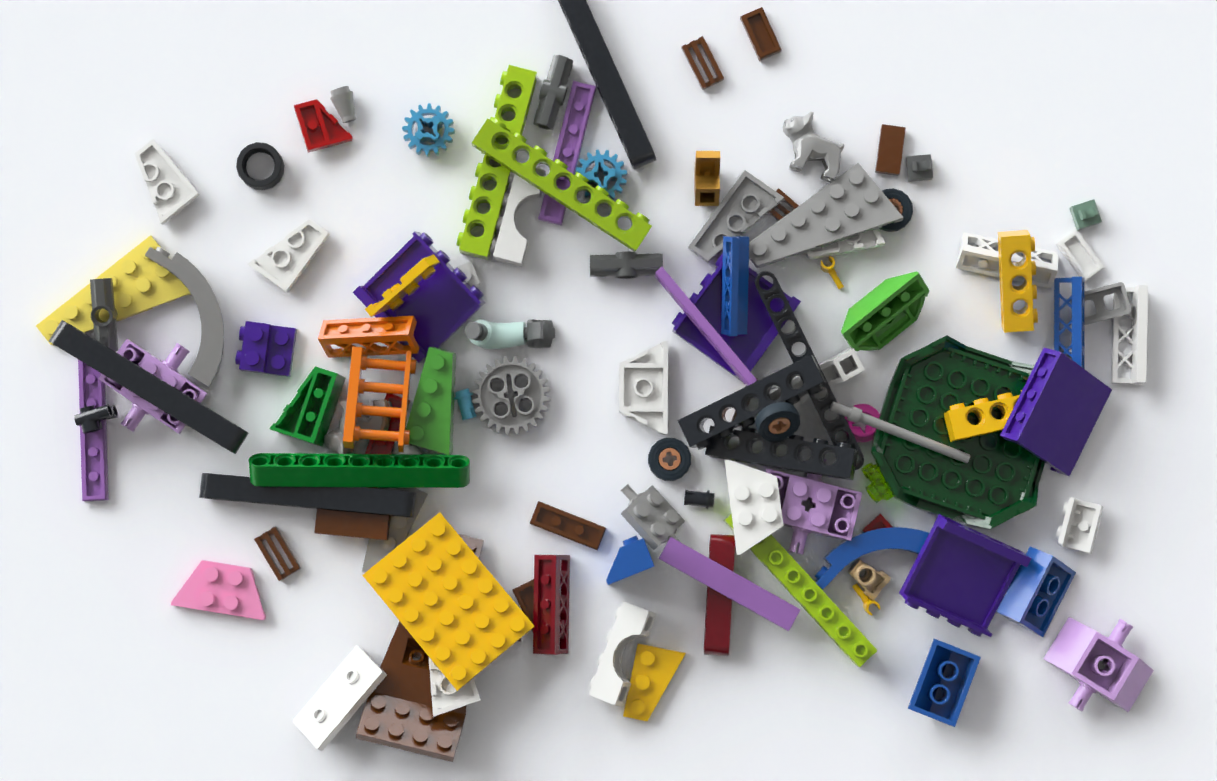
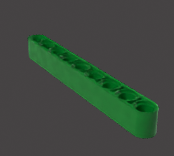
M258 453L248 459L250 482L255 486L463 488L470 483V460L464 455Z

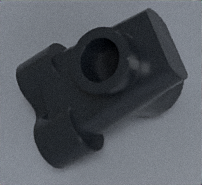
M106 404L97 407V409L92 405L80 408V414L74 415V420L77 426L82 427L83 434L103 429L101 421L117 418L118 412L115 405Z

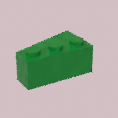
M315 366L297 390L298 393L290 404L286 405L280 418L269 429L323 447L324 436L330 427L346 377Z

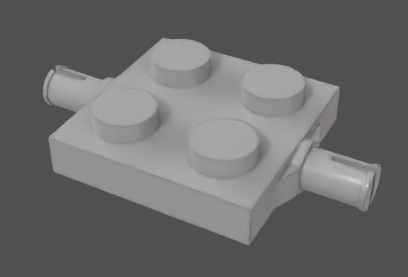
M629 484L620 490L630 500L628 507L621 515L653 550L660 544L668 542L670 537L680 542L675 534L677 528L685 520L653 485L645 492L639 494Z

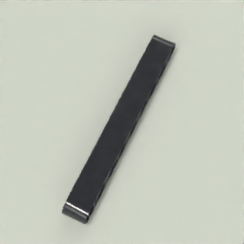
M558 0L633 169L635 170L656 161L653 148L587 1Z
M770 271L760 272L755 278V286L792 362L795 363L809 355L814 356L817 362L777 278ZM767 275L773 279V284L769 289H763L759 286V280L762 276ZM781 298L783 300L784 306L780 311H773L770 308L772 299ZM785 320L794 322V329L790 333H784L781 330V324ZM796 342L805 344V351L801 355H795L792 352V346ZM826 380L827 384L823 385L827 390L826 396L818 399L811 395L810 398L834 446L838 444V441L835 440L836 433L841 430L848 432V438L843 443L852 444V449L858 451L859 459L856 462L855 470H858L864 464V455L845 416L837 414V417L831 421L824 417L825 411L830 409L832 402H837Z
M61 320L49 339V342L234 454L238 452L249 434L241 427Z
M202 473L199 498L414 518L416 493L366 487L255 486L250 482V477Z

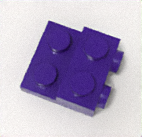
M246 321L245 326H241L239 331V340L243 341L242 350H237L236 365H239L241 371L291 377L297 329Z

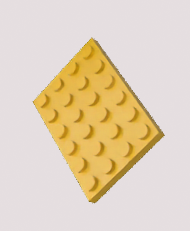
M440 512L362 575L457 691L535 627Z

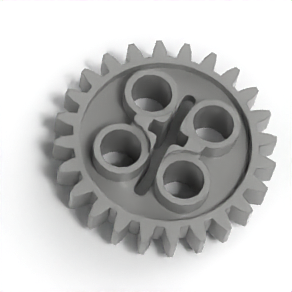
M504 356L502 364L497 359H494L495 367L492 368L486 364L488 372H479L483 378L482 381L474 380L479 389L472 390V393L478 395V398L473 399L472 403L480 405L475 409V412H483L484 414L480 420L485 421L489 419L487 427L491 428L495 424L497 433L502 428H505L506 435H509L511 429H514L516 435H519V428L521 427L528 432L529 423L534 427L537 426L534 420L536 417L541 420L544 419L540 413L541 410H549L548 407L543 405L544 402L551 401V398L544 395L551 391L550 388L543 387L548 382V379L539 378L543 373L542 370L534 372L535 363L527 367L526 358L521 363H518L517 356H514L512 362H509L507 357ZM507 374L511 375L514 393H518V396L514 397L516 417L512 416L509 398H505V395L509 394ZM523 375L528 378L526 387L519 388L515 385V380L518 376ZM496 379L504 382V388L499 392L491 389V384ZM524 399L532 402V408L528 412L519 410V403ZM499 403H504L508 406V411L503 416L495 414V407Z

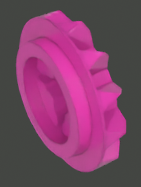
M854 405V407L862 409V413L879 419V412L871 405ZM845 417L857 442L873 440L876 428L866 425L865 433H863L861 427L852 426L855 423L847 420V417Z

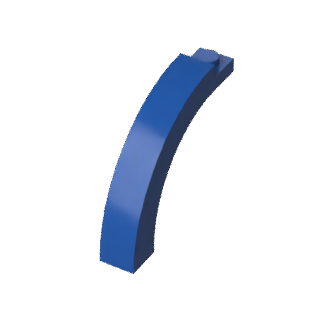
M891 527L875 529L855 535L851 538V541L845 540L823 558L829 564V567L823 566L814 575L817 578L815 583L824 590L849 563L873 551L900 549L919 554L929 533L912 528Z

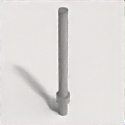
M834 401L830 406V411L847 417V420L851 422H861L966 464L970 459V454L862 413V409L854 406L850 408Z

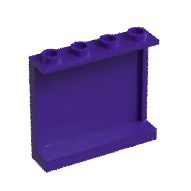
M414 231L412 233L413 237L364 286H358L353 293L366 307L385 299L382 294L387 289H390L397 283L401 285L400 278L423 258L434 254L440 261L434 267L435 273L426 280L422 279L418 283L420 287L409 296L406 294L402 298L404 303L396 310L392 311V309L374 315L376 318L414 316L417 323L413 336L419 346L418 354H412V357L418 363H424L429 347L440 348L486 302L482 299L483 293L475 285L471 287L465 281L467 276L458 267L454 269L448 263L451 260L448 255L442 250L437 251L433 247L434 241L427 233L423 232L421 234ZM398 341L402 345H409L407 341Z
M722 253L714 264L717 267L712 275L707 273L700 283L703 288L697 295L694 292L689 299L751 372L777 336L778 331L755 286V278L758 273L749 267L747 334H737V336L721 334ZM761 277L759 280V286L763 289H769L772 286V283L764 277ZM784 292L794 312L801 301L794 296L791 298ZM774 298L770 302V308L773 311H780L784 306L781 298ZM679 312L671 323L674 325L672 332L740 380L685 313ZM785 320L784 322H782V324H781V329L783 328V326L785 325V323H786L788 320Z
M1043 348L1000 436L1008 441L1019 444L1050 465V470L1070 477L1112 389L1064 353Z
M939 514L899 594L905 599L904 603L914 609H918L920 606L926 609L925 612L935 618L939 619L941 615L947 618L946 621L958 628L961 625L968 627L967 630L976 636L981 637L984 634L991 637L992 633L987 628L1020 564L1027 567L1032 558L1019 549Z

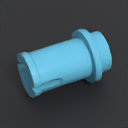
M469 388L455 392L456 397H454V400L458 402L462 421L477 417L471 398L473 393H470Z

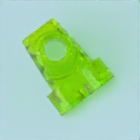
M869 463L861 469L865 477L871 482L865 489L874 502L878 503L882 499L887 501L894 497L877 464Z

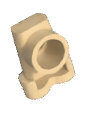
M857 559L848 570V573L864 588L863 593L871 600H874L879 595L882 588L891 579L883 570L878 572L860 559ZM865 569V574L859 576L860 571Z

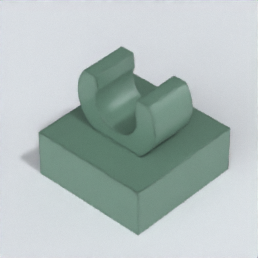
M1094 199L1069 208L1077 230L1102 222Z

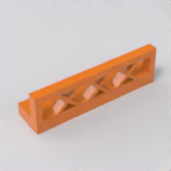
M414 316L323 320L318 336V341L328 358L351 357L352 346L356 347L352 344L357 343L364 346L362 347L363 356L407 354V351H412V354H418L419 346L413 336L417 323ZM397 341H407L409 345H402ZM380 342L387 346H379L375 343ZM331 345H337L341 348L332 349Z

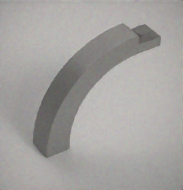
M150 247L145 256L175 275L187 287L196 302L201 320V343L195 362L188 375L210 387L219 369L224 348V324L216 296L205 277L188 259L176 252L171 260L168 258L170 253L160 247H157L156 250Z

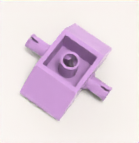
M129 339L125 340L117 352L199 403H202L208 394L178 372L177 368L190 352L179 343H176V346L165 361H161ZM101 374L99 380L133 402L132 409L121 422L123 426H126L132 432L135 431L145 414L152 415L178 434L186 426V424L105 375Z
M766 468V473L777 476L783 525L794 530L788 549L789 552L794 553L798 543L796 554L804 555L807 536L811 533L851 541L862 492L823 483L821 475L808 473L807 477L803 478ZM807 499L813 505V508H810L808 512L805 511V506L801 505V502H805Z
M1068 617L1043 659L1079 681L1078 684L1080 686L1069 701L1071 706H1075L1076 709L1083 711L1091 695L1098 693L1126 712L1130 711L1154 671L1140 658L1122 646L1131 629H1133L1132 625L1119 619L1111 635L1105 637L1099 632ZM1102 660V664L1105 666L1103 670L1098 669V662Z

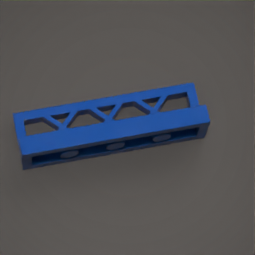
M723 236L721 334L728 336L747 334L749 237Z
M1082 276L1055 278L1054 350L1060 352L1061 347L1064 350V354H1068L1074 362L1085 369V278ZM1060 283H1072V295L1067 300L1060 294ZM1060 298L1064 301V303L1061 306ZM1066 305L1072 309V320L1067 324L1060 318V311ZM1060 322L1064 325V327L1061 330ZM1066 329L1072 333V344L1068 348L1060 342V335Z

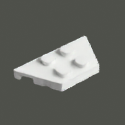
M663 341L619 363V412L663 435H668V341Z
M725 460L737 555H741L784 526L777 476L731 460Z

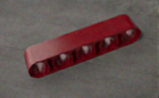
M710 534L709 559L734 572V535ZM708 586L704 655L729 656L732 600Z

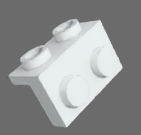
M1070 497L1069 502H1065L1062 515L1065 516L1063 525H1060L1057 530L1056 539L1058 544L1064 548L1092 554L1104 507Z

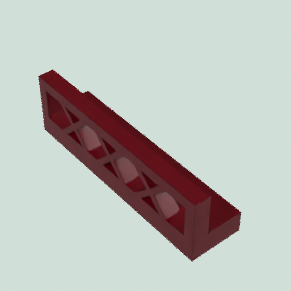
M534 555L533 625L535 627L533 628V654L558 655L569 653L570 555Z

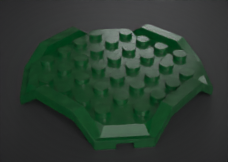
M948 335L902 357L888 386L879 419L970 454V459L966 464L876 429L870 452L894 498L914 508L935 515L940 514L958 523L987 530L1037 506L1038 488L1045 466L1044 461L1019 444L1001 437L1002 431L950 442L943 414L950 410L949 406L964 403L965 407L974 405L973 401L982 398H988L990 402L998 400L997 396L1012 392V396L1020 395L1035 365L1010 361L968 347ZM993 407L991 411L993 418L1000 420L1002 416L1001 411ZM974 413L968 414L967 419L969 423L976 425L978 422L977 416Z

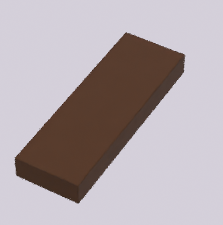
M538 501L529 523L597 551L606 531L604 526Z
M317 509L314 533L388 540L391 516Z

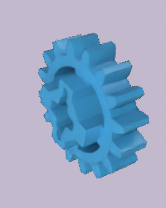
M428 103L427 109H423L420 104L418 105V112L411 109L412 117L404 118L408 126H403L402 130L408 134L403 136L405 141H411L408 144L410 149L417 147L416 153L418 155L425 151L426 157H429L430 152L434 151L436 156H438V149L442 148L446 151L445 143L453 142L449 135L455 134V129L450 128L454 122L452 119H447L449 116L447 111L441 113L439 105L434 110L431 103ZM432 115L434 117L424 118L423 116ZM416 123L418 126V131L415 133V136H413V127ZM422 124H424L425 127L432 128L435 137L429 132L425 133ZM444 124L445 130L443 137H441L439 134V130L442 128V125ZM425 142L434 143L432 145H423Z
M598 149L596 150V156H592L588 152L587 161L584 159L579 160L582 168L576 167L575 169L576 172L588 179V184L598 185L605 189L612 200L615 199V192L620 194L623 192L620 185H626L627 180L622 178L627 175V170H621L624 162H616L617 154L613 155L612 158L609 157V150H606L604 155H601ZM604 162L611 164L614 168L607 167ZM595 163V167L591 171L585 173L587 168L591 164ZM599 167H601V172H603V175H605L603 186L601 185L599 177H597ZM617 179L615 185L607 190L609 183ZM585 192L584 197L587 199L590 194Z

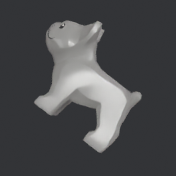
M810 111L805 116H793L790 119H786L782 127L783 132L792 141L795 159L790 163L789 169L800 172L807 161L822 160L825 171L820 179L830 183L834 181L840 170V158L844 144H837L814 133L812 128L814 112Z
M373 400V406L392 407L390 401ZM340 401L343 414L340 418L339 426L324 436V444L328 450L338 454H353V449L344 448L343 445L347 401ZM357 417L356 426H360V429L388 431L392 417Z

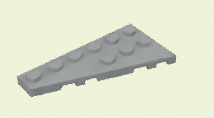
M857 163L750 241L749 259L758 269L785 260L787 257L799 253L803 254L811 249L820 246L824 247L857 236L859 233L871 229L882 228L883 225L892 222L903 221V216L862 166Z

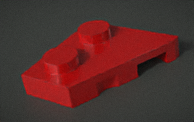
M318 99L294 105V111L308 153L353 140L352 135L338 123V120L332 114L325 110V107Z

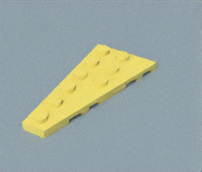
M151 235L95 278H112L114 303L118 314L116 322L151 310L153 307L164 303H170L180 297L191 295L187 287L175 275L145 256L150 247L155 250L157 247H160ZM90 283L36 325L48 342L61 320L84 333L94 330V324L91 320L92 301ZM101 309L99 318L107 322L110 316L109 312L106 309Z

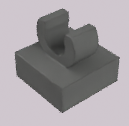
M931 154L906 157L908 182L933 179Z

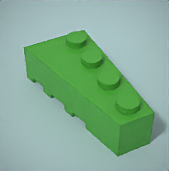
M433 346L429 347L406 426V430H410L409 444L446 455L453 453L456 353Z

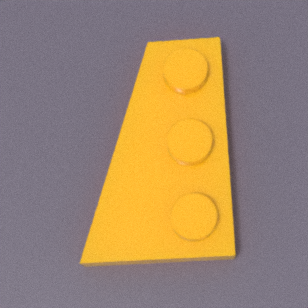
M434 254L423 258L400 278L401 285L397 283L390 289H387L382 294L385 299L370 304L365 309L366 312L372 317L389 309H392V311L396 310L404 303L402 298L406 294L409 296L420 287L418 283L422 279L426 280L435 273L434 267L440 261Z
M637 643L630 678L632 684L626 698L623 717L648 721L686 653Z

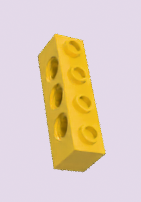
M1028 230L998 232L1001 327L1004 333L1034 331V323H1038L1037 308H1033V299H1037L1036 285H1032V276L1036 275V263L1031 261V252L1035 251V238L1030 237ZM1014 253H1023V259L1020 262H1012L1011 257ZM1017 276L1024 277V282L1020 286L1012 285L1013 279ZM1023 300L1025 301V306L1022 309L1016 310L1013 308L1016 301Z
M1012 392L998 395V400L990 402L988 398H982L973 401L974 405L965 407L964 403L949 406L950 410L943 414L950 442L1002 431L1020 395L1012 396ZM993 407L1001 411L1002 416L1000 420L993 418L991 414ZM969 413H974L977 416L978 422L976 425L969 423L967 419Z

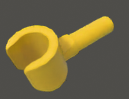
M832 256L828 257L832 263L830 267H826L821 260V270L829 273L838 289L843 288L844 286L834 269L835 259Z
M857 583L852 586L864 603L863 609L866 613L873 615L869 611V605L873 603L880 610L879 603L869 599Z

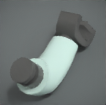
M479 319L475 322H469L464 331L466 337L473 344L484 349H503L526 344V339L529 348H550L552 340L555 338V328L553 327L552 320L531 319L527 321L526 327L525 322L497 323Z

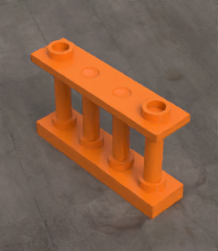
M352 346L343 434L344 448L354 449L355 441H359V439L398 442L399 452H404V445H409L410 430H406L411 374L416 373V360L412 359V351H407L406 361L370 359L367 356H363L362 347ZM372 368L405 371L404 385L365 382V379H361L362 370ZM364 392L403 394L402 407L363 405V403L359 402V394H364ZM368 415L400 418L399 432L360 429V426H356L357 417Z

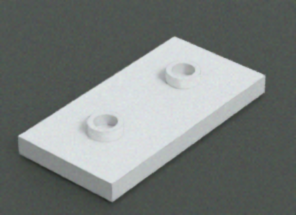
M356 645L293 719L294 724L316 749L322 752L387 674L362 648Z

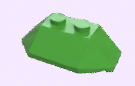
M916 271L888 278L848 309L841 333L851 348H854L855 351L880 350L918 319L925 297L928 296L930 291L921 275Z

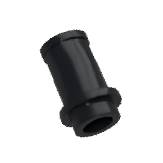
M685 490L684 505L706 507V509L709 507L713 508L715 493H710V490H707V492Z

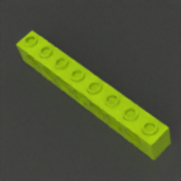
M509 65L507 71L502 72L500 85H503L501 94L496 95L494 108H497L495 117H490V120L498 119L507 126L505 130L511 134H514V132L523 134L538 78L536 71ZM512 89H519L522 92L518 98H511L508 94ZM505 112H513L515 118L511 121L503 120L502 116ZM495 140L494 144L496 148L502 150L507 148L509 142L499 144ZM484 155L483 162L478 163L475 177H478L477 184L471 187L469 200H472L470 209H466L462 222L466 223L464 232H459L456 246H459L461 254L489 261L490 248L496 235L497 221L503 209L502 203L505 192L508 190L511 171L502 165L492 167L490 165L491 158ZM488 180H493L497 185L495 189L488 191L484 189V183ZM482 203H487L491 206L489 212L485 214L479 213L477 208ZM476 226L484 228V233L480 237L471 235L472 229Z
M487 118L472 141L473 147L634 252L638 249L652 225L648 224L650 219L639 212L636 215L628 210L629 206L619 199L616 202L607 197L609 193L597 185L596 188L587 184L588 179L578 172L575 175L566 170L568 166L558 159L552 161L546 157L548 153L539 146L535 145L532 148L526 144L527 139L517 132L511 134L505 130L507 126L498 119L494 118L491 121ZM500 137L506 138L509 142L507 148L502 150L496 148L494 144L495 140ZM519 151L527 152L529 155L528 161L519 163L515 159L516 153ZM540 164H545L549 167L550 172L547 176H539L535 171L536 167ZM561 177L567 178L570 182V187L566 190H561L556 185V181ZM580 191L588 192L590 194V201L588 203H580L577 200V193ZM601 204L608 205L611 209L610 215L607 217L600 216L597 212V207ZM622 217L628 218L631 222L630 229H620L618 220Z
M730 514L723 521L734 532L732 514ZM769 535L750 548L751 552L857 667H861L878 651L772 535Z

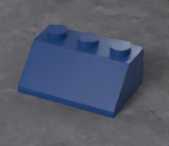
M636 535L623 541L624 546L619 548L606 578L607 585L654 567L644 538L638 540Z
M1030 546L1026 554L1032 559L1027 567L1020 565L997 612L1010 621L1044 637L1076 572L1056 557Z
M933 639L907 709L955 727L981 657Z

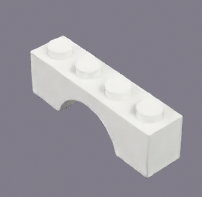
M535 169L539 176H546V170ZM510 172L508 183H511L512 186L510 193L505 192L502 206H505L506 209L504 216L499 215L496 229L500 231L498 239L493 238L490 252L494 253L493 258L496 261L522 267L528 241L517 231L515 216L518 209L525 202L540 198L542 191L513 172Z
M848 348L819 364L830 387L865 371L854 348ZM800 376L793 378L792 387L794 389L801 388L803 382ZM776 387L769 393L770 398L777 400L781 396V389ZM806 393L800 396L801 401L794 404V407L796 408L810 398L809 394Z
M624 601L617 608L614 627L609 631L606 638V649L598 659L599 668L596 675L590 681V696L616 706H624L632 683L625 677L622 671V654L627 645L633 640L649 637L657 613Z

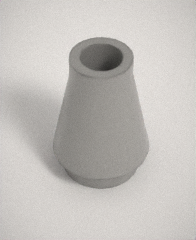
M349 86L331 90L332 97H330V100L340 115L342 122L347 123L356 120L353 91H350Z

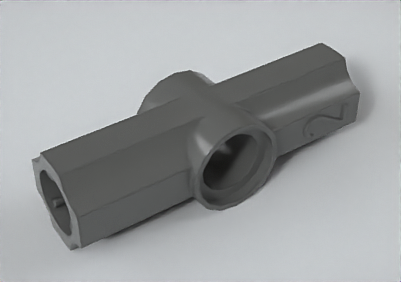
M553 55L547 79L543 81L539 94L540 102L533 122L539 128L553 130L560 106H563L568 89L567 82L573 67V60L566 56Z
M625 251L617 252L615 255H590V277L616 276V278L631 279L638 276L655 275V272L663 267V254L659 253L637 254V252Z
M112 278L90 279L91 320L94 324L95 340L116 352L118 351L116 327L118 314L114 303ZM101 309H106L109 312L110 316L107 322L99 318Z

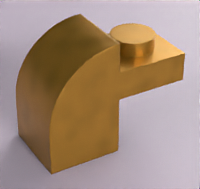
M696 151L694 167L695 206H719L720 151Z

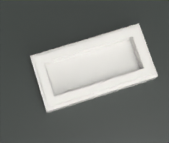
M1077 229L1055 244L1079 277L1085 278V282L1105 268Z

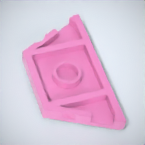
M202 560L171 601L173 606L266 620V614L260 601L259 590L255 584L252 568Z

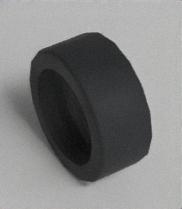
M255 142L249 144L241 150L237 157L236 169L239 177L247 186L255 190L273 188L284 175L285 165L282 156L273 146L267 143ZM259 152L270 155L275 164L272 175L264 180L251 178L246 169L249 158Z

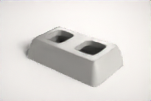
M1123 282L1085 291V301L1093 300L1096 308L1095 315L1085 317V325L1131 313V306ZM1115 293L1118 295L1120 308L1108 311L1104 303V296Z

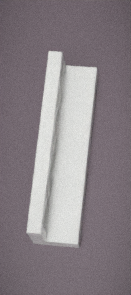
M963 232L956 268L999 277L998 251L993 249L998 248V239ZM968 242L976 243L979 247L970 246L967 244ZM1035 248V251L1031 252V261L1036 263V275L1032 276V285L1051 289L1058 272V252ZM1016 253L1011 257L1012 262H1020L1023 257L1018 256ZM1040 258L1049 259L1051 263L1044 262ZM1017 276L1013 281L1023 283L1024 277Z
M1148 285L1125 287L1127 293H1132V304H1130L1132 314H1126L1132 322L1131 328L1126 333L1119 326V319L1122 316L1112 318L1111 383L1138 385L1146 383ZM1113 293L1112 310L1120 308L1119 298L1115 293ZM1124 338L1131 345V351L1126 356L1118 350V344ZM1122 363H1125L1131 369L1130 379L1118 378V367Z

